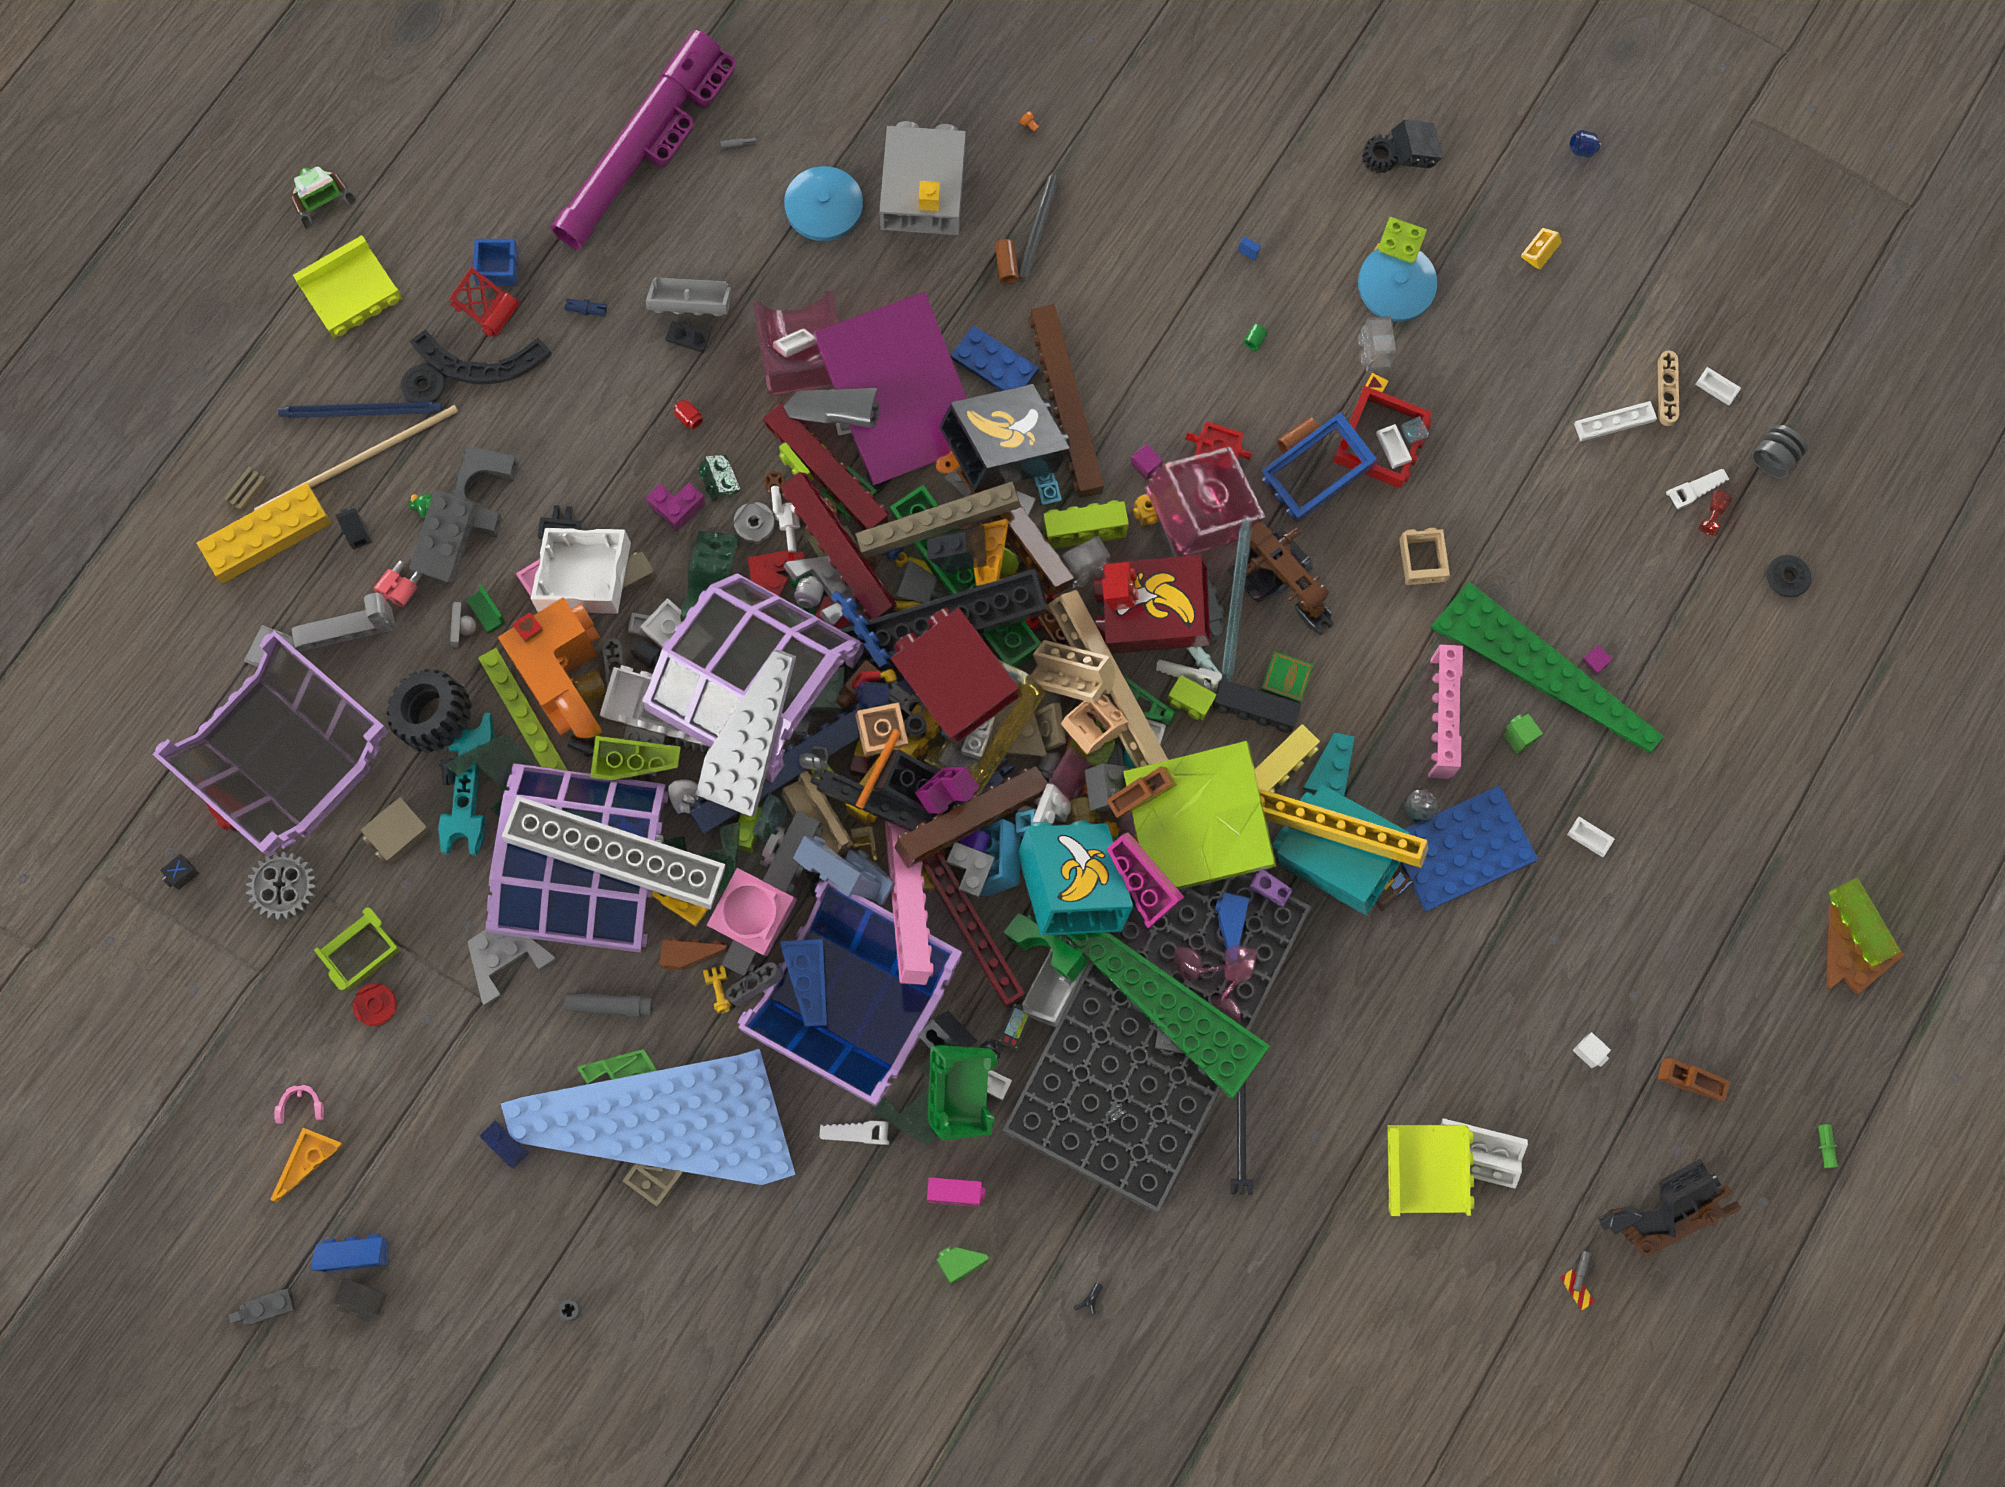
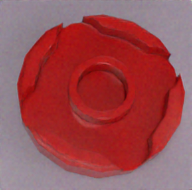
M377 983L368 984L357 992L355 1000H353V1012L357 1019L367 1026L376 1027L384 1025L392 1019L396 1012V996L391 989Z

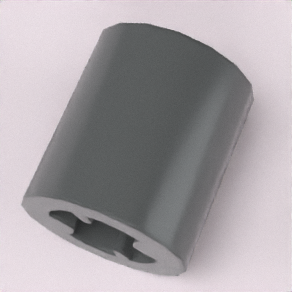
M565 1300L558 1309L560 1317L568 1321H575L582 1312L580 1304L572 1300ZM568 1305L575 1307V1310L572 1311V1316L565 1314V1311L568 1310Z

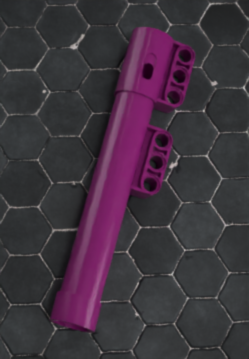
M693 30L659 76V81L567 207L562 209L551 224V231L568 246L580 250L594 232V227L644 158L662 168L671 162L689 137L693 127L692 118L680 108L686 100H691L702 108L710 107L732 77L736 66L735 59L721 49L710 36L701 31ZM727 64L730 66V69H725L722 65ZM717 79L720 81V83L715 84L711 80ZM701 94H707L710 98L705 99ZM684 123L688 128H681L679 124ZM674 138L677 140V143H671L668 139ZM663 153V154H665L667 157H666V158H660L657 154Z

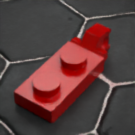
M784 550L750 557L747 560L749 570L750 561H753L781 574L787 572L784 568L786 562L803 560L805 556L803 551L793 553Z

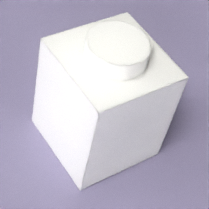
M1592 1032L1586 1035L1573 1049L1591 1068L1597 1065L1601 1067L1609 1059L1607 1054L1611 1051Z

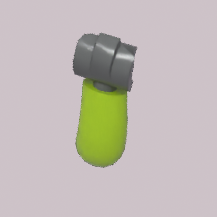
M814 746L812 748L813 754L805 753L799 757L801 767L811 769L813 773L815 770L821 772L829 770L835 773L828 765L827 747ZM846 772L838 773V775L850 780V776Z

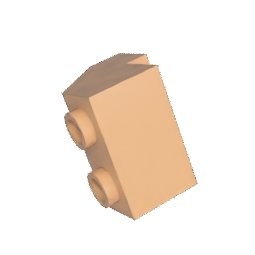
M1102 693L1095 704L1083 701L1066 715L1061 725L1085 753L1089 754L1100 749L1104 743L1117 738L1129 721L1113 705L1109 698ZM1087 713H1090L1093 716H1095L1096 720L1099 723H1101L1103 728L1107 731L1105 733H1102L1100 728L1095 725L1094 721L1088 717Z

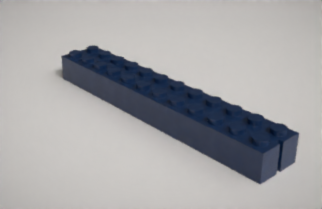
M898 678L896 680L898 682L896 685L906 690L910 696L912 694L917 696L906 679L901 681ZM893 682L887 686L888 689L891 687ZM880 689L869 697V702L865 703L863 700L853 706V712L849 714L846 711L835 717V723L832 725L827 722L816 730L818 733L814 736L809 733L801 738L798 746L794 747L792 744L785 748L783 755L784 767L773 782L767 779L764 780L760 799L809 770L801 767L799 757L805 753L813 754L812 748L814 746L827 747L829 757L860 738L855 717L857 711L893 704L885 698V692ZM701 800L691 806L692 811L690 815L704 835L739 812L710 800L705 803Z

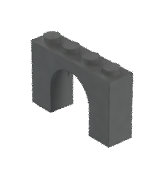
M468 446L466 452L462 454L461 471H458L456 474L457 484L456 488L451 491V494L468 500L471 486L479 479L485 477L513 482L519 464L516 457ZM478 508L471 532L497 538L502 522L500 513Z

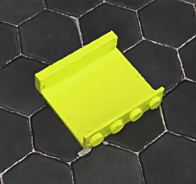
M362 235L293 275L333 339L343 336L351 328L362 325L368 318L379 315L382 310L396 305L399 300L403 299L398 288L394 286Z
M1388 1125L1389 1213L1391 1216H1400V1213L1465 1212L1467 1216H1471V1209H1474V1197L1470 1196V1188L1474 1187V1176L1470 1174V1166L1474 1164L1473 1152H1470V1144H1473V1131H1469L1467 1125Z

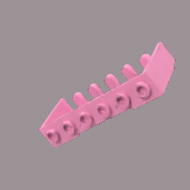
M1439 645L1431 658V663H1439V673H1436L1432 678L1433 682L1439 683V693H1435L1432 697L1433 702L1438 703V713H1434L1432 716V721L1438 723V733H1434L1431 737L1433 742H1438V753H1433L1431 756V760L1437 763L1429 772L1428 778L1450 779L1461 767L1459 723L1463 646Z

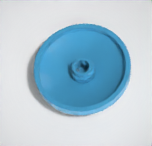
M820 166L805 170L793 179L785 194V212L789 223L798 233L816 241H831L845 236L855 228L863 212V197L859 185L849 174L834 167Z
M1376 249L1366 258L1361 266L1358 275V289L1362 301L1372 313L1388 321L1404 322L1420 316L1430 306L1437 291V275L1431 261L1420 250L1416 261L1409 263L1380 253Z

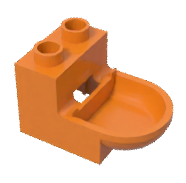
M564 597L533 615L543 631L529 641L525 642L514 627L500 635L498 639L558 733L562 735L571 729L576 737L592 738L599 736L603 732L573 685L574 679H569L567 675L597 656L592 642L600 638L582 604L571 609Z

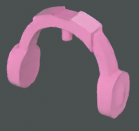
M306 1085L292 1086L286 1089V1092L281 1097L279 1106L275 1107L276 1124H283L285 1103L294 1093H297V1097H302V1092L312 1095L315 1102L316 1120L324 1119L323 1103L319 1101L317 1094L311 1087Z

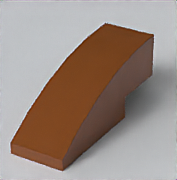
M1160 766L1144 778H1138L1108 798L1107 802L1116 818H1119L1152 801L1177 784L1167 767Z
M1673 1058L1663 1059L1657 1078L1673 1086L1721 1102H1725L1730 1081L1699 1067L1689 1066Z

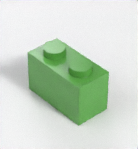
M1528 713L1523 717L1518 715L1510 721L1511 723L1506 726L1507 730L1503 736L1516 755L1534 745L1543 733Z

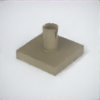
M1052 703L1036 711L1035 714L1046 751L1049 752L1065 744V737H1068L1070 734L1061 725L1063 719L1060 703Z

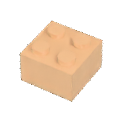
M899 703L857 711L855 717L864 756L882 753L894 729L901 732L894 749L907 747L908 740Z

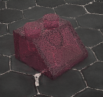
M1069 746L1052 775L1049 784L1055 785L1069 801L1072 798L1076 800L1081 791L1079 786L1082 780L1086 782L1085 770L1090 768V762L1073 747Z

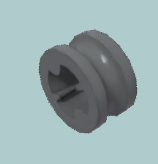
M1120 1103L1105 1115L1111 1118L1110 1122L1113 1123L1125 1115L1127 1111L1122 1109V1103Z

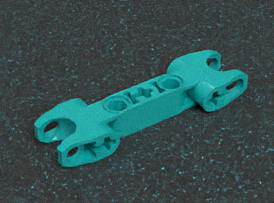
M484 713L482 722L476 729H463L460 733L462 734L461 737L455 739L453 744L449 746V751L459 753L452 814H441L439 820L440 850L443 855L450 854L456 839L466 837L469 842V853L472 856H478L485 837V816L475 814L482 753H492L495 744L493 715L491 713ZM473 759V764L469 767H465V763L468 760ZM464 800H469V804L461 808V803Z

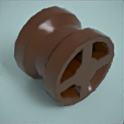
M777 471L769 472L764 479L766 491L772 495L771 486L776 485L779 486L780 494H782L784 491L780 486L785 483L783 475Z

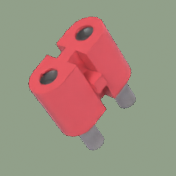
M398 561L392 570H386L373 590L376 593H381L385 599H390L392 603L403 608L417 590L416 583L422 576V573L416 571L410 580L405 577L402 578L399 572L405 564L402 561Z

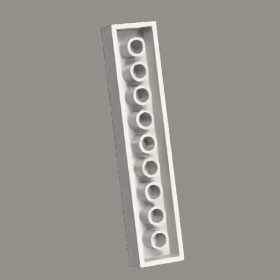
M520 796L516 797L502 834L504 842L710 910L725 871V864Z

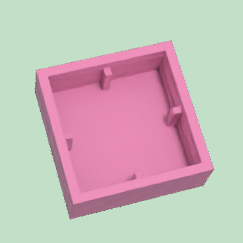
M737 868L707 926L762 955L768 956L797 899Z

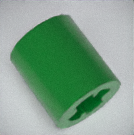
M1253 324L1243 340L1244 345L1253 351H1258L1268 335V331L1261 325Z

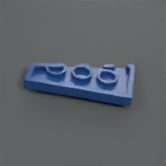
M823 939L780 941L805 1027L827 1026Z

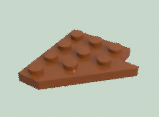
M1846 890L1829 904L1827 988L1831 989L1843 979L1857 995L1905 954L1854 896Z

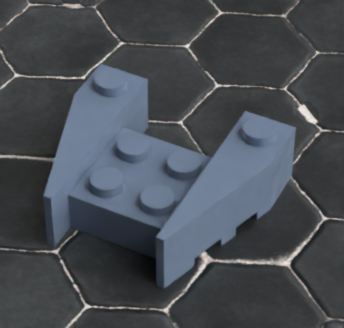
M818 836L813 838L803 837L793 857L795 861L810 872L820 873L819 878L825 882L829 880L837 887V890L848 897L854 894L872 899L881 906L884 905L895 883L875 861L869 858L870 854L862 849H859V851L849 849L845 859H843L826 846V841Z

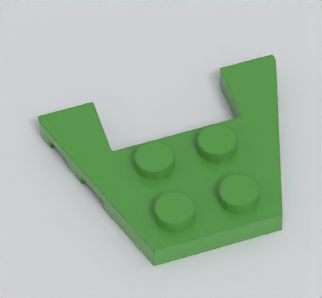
M644 1049L577 1067L587 1084H590L605 1073H608L613 1080L657 1071Z

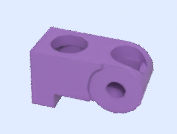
M1264 870L1258 871L1248 886L1253 892H1258L1280 906L1285 905L1292 893L1291 888Z

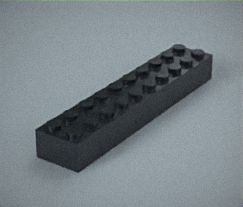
M1032 569L867 621L868 625L866 628L869 632L873 631L879 639L877 643L879 648L886 650L890 656L888 661L892 662L891 657L897 654L893 648L894 645L909 633H914L917 638L931 628L927 623L928 620L936 612L946 607L951 613L959 608L978 634L1047 614L1050 611L1039 573ZM853 626L840 629V631L862 642L864 646V639L861 640L853 630ZM864 646V653L853 668L848 665L847 667L848 670L855 673L865 660L874 667L878 666V664Z

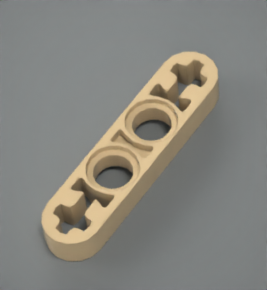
M1670 350L1663 352L1658 359V417L1661 424L1665 426L1673 425L1679 418L1678 356ZM1666 357H1668L1669 361H1671V363L1669 364V369H1666L1667 361L1664 360ZM1670 375L1673 378V382L1666 383L1663 376ZM1670 393L1674 399L1668 402L1664 399L1663 395ZM1668 407H1671L1669 410V415L1673 416L1671 419H1668V416H1665L1668 412Z

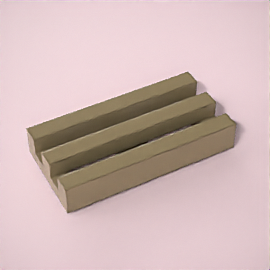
M248 467L224 499L240 511H243L267 479ZM256 478H257V479H258L257 482H256V483L253 485V487L249 490V487L252 485V483H253V482L256 480ZM249 490L246 496L238 504L237 502L240 500V498Z

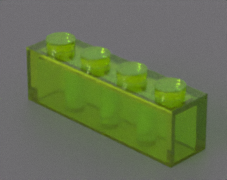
M1858 877L1829 891L1832 904L1839 909L1842 921L1850 928L1853 940L1860 945L1864 959L1872 967L1901 953Z

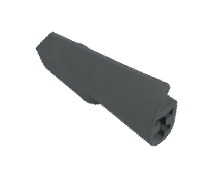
M877 388L797 391L783 407L789 418L875 428L878 422L880 402L874 401L878 391Z

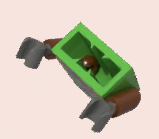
M315 167L311 170L304 168L301 170L300 176L294 179L296 186L293 188L291 200L297 214L300 213L299 222L304 228H306L304 225L306 219H309L312 225L314 224L313 219L305 211L310 212L341 195L340 192L343 193L345 204L350 206L348 197H353L356 201L355 193L346 189L347 185L335 172L323 171L320 167Z

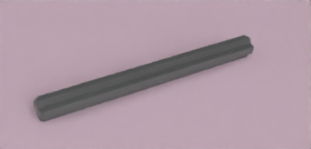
M1050 174L1048 176L1018 272L1019 279L1028 280L1059 181L1057 175Z

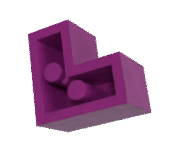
M690 483L675 496L661 484L646 496L648 506L677 532L706 505L704 496Z
M944 767L917 790L915 794L928 813L940 814L945 812L949 808L948 805L953 801L970 800L974 796V792L979 789V786L967 767Z

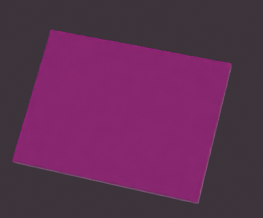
M925 291L813 332L835 390L878 389L874 401H879L880 406L878 422L875 428L849 425L872 485L936 462L938 458L946 456L952 451L939 425L951 402L967 398Z

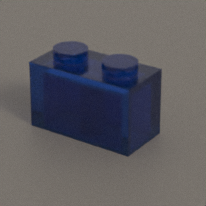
M496 1120L479 1135L513 1169L529 1154Z

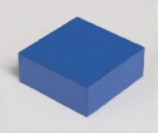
M1244 236L1240 242L1238 252L1256 260L1261 245Z

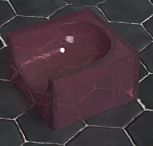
M833 290L825 291L823 298L817 303L797 310H773L765 307L761 301L753 302L768 395L832 386L833 383L817 343L786 358L773 348V342L801 329H805L813 335L815 331L837 324L838 318Z
M1231 446L1166 463L1144 487L1178 557L1188 556L1244 540L1247 536V530L1265 518Z

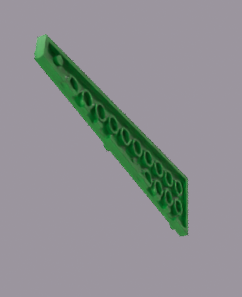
M1470 582L1467 583L1430 627L1450 640H1455L1464 645V648L1480 654L1485 660L1494 662L1501 669L1512 673L1515 677L1555 700L1569 705L1576 712L1590 717L1595 723L1604 725L1609 728V731L1622 736L1625 740L1648 753L1652 752L1664 737Z
M1110 933L1064 934L1231 1099L1235 1097L1266 1054L1270 1045Z

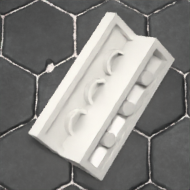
M1442 1119L1441 1125H1467L1447 1119ZM1467 1125L1469 1131H1473V1144H1470V1152H1473L1474 1164L1470 1166V1174H1473L1475 1179L1516 1189L1522 1173L1521 1161L1528 1145L1527 1139Z

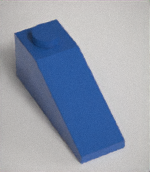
M1224 892L1222 898L1217 899L1215 910L1219 911L1218 921L1229 963L1234 964L1249 898Z

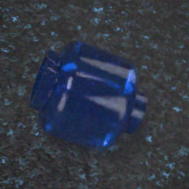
M1580 130L1572 135L1569 145L1573 154L1590 158L1595 152L1599 151L1601 143L1596 133Z

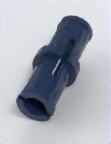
M566 299L565 311L579 312L585 316L588 314L606 316L607 304L593 303L587 299L584 301Z

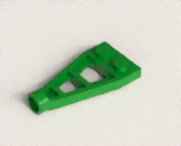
M1123 675L1136 701L1138 698H1143L1151 703L1150 711L1143 712L1145 718L1170 725L1175 710L1168 708ZM1162 711L1165 712L1163 717L1160 715Z

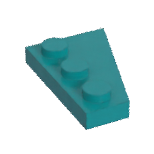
M1339 733L1333 734L1302 790L1317 792L1322 784L1342 796L1345 795L1354 736Z

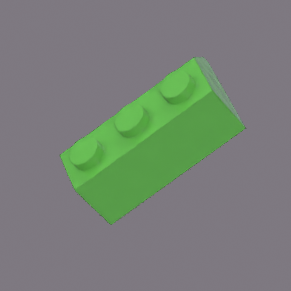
M949 1246L938 1253L937 1264L949 1284L953 1285L988 1263L989 1258L986 1254L957 1247L951 1249Z

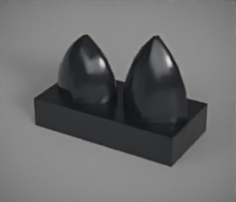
M672 321L665 339L667 342L704 353L710 333Z

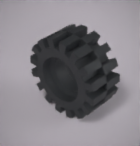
M1379 134L1378 138H1376V135L1372 136V139H1369L1365 145L1362 154L1363 163L1366 162L1365 166L1367 168L1371 166L1370 171L1372 172L1374 169H1377L1376 173H1380L1381 170L1383 173H1386L1387 169L1390 171L1396 165L1398 156L1395 144H1393V138L1388 140V135H1385V138H1382V134ZM1383 149L1388 153V157L1385 159L1377 158L1374 155V150Z

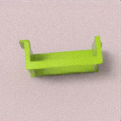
M368 907L362 911L364 916L322 949L318 947L314 949L330 970L328 973L329 977L340 990L346 989L350 992L401 951L381 927V920ZM372 923L391 948L351 980L347 981L329 956Z

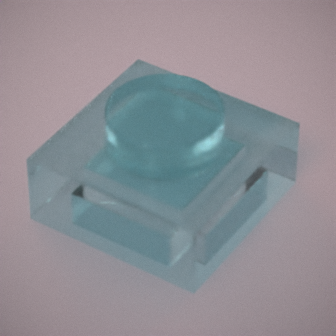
M1420 416L1402 424L1400 427L1409 444L1429 435Z

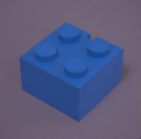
M475 239L473 268L496 286H517L519 249L515 239ZM473 275L477 286H479L478 278Z

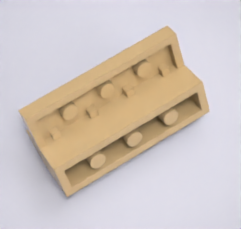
M1044 640L1033 653L1038 666L1027 679L1029 686L1095 704L1102 693L1109 695L1115 681V669L1109 656Z
M805 771L799 775L797 782L783 788L781 797L793 817L799 811L823 823L821 826L823 832L820 838L826 841V846L841 856L854 844L829 804L825 794L819 792L816 789L817 786L810 783L811 778L814 776Z

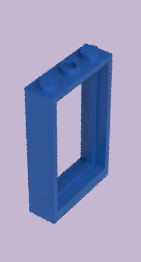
M1340 412L1263 469L1264 477L1262 480L1268 488L1271 486L1276 491L1274 496L1280 504L1284 502L1287 505L1286 511L1292 519L1297 518L1300 522L1377 465L1378 461ZM1337 429L1362 463L1303 507L1299 508L1274 474L1333 430Z

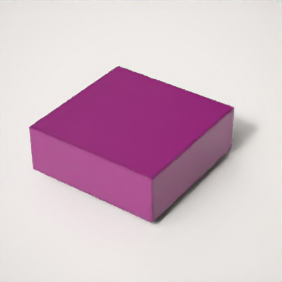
M1597 645L1582 660L1598 674L1613 659Z

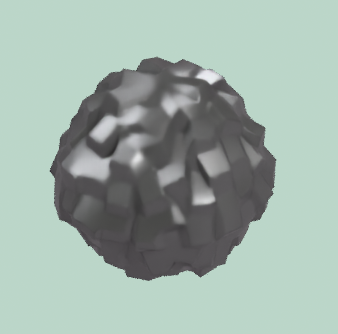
M1428 789L1413 791L1408 795L1407 801L1404 803L1406 814L1412 819L1428 820L1432 819V816H1435L1437 813L1436 798Z

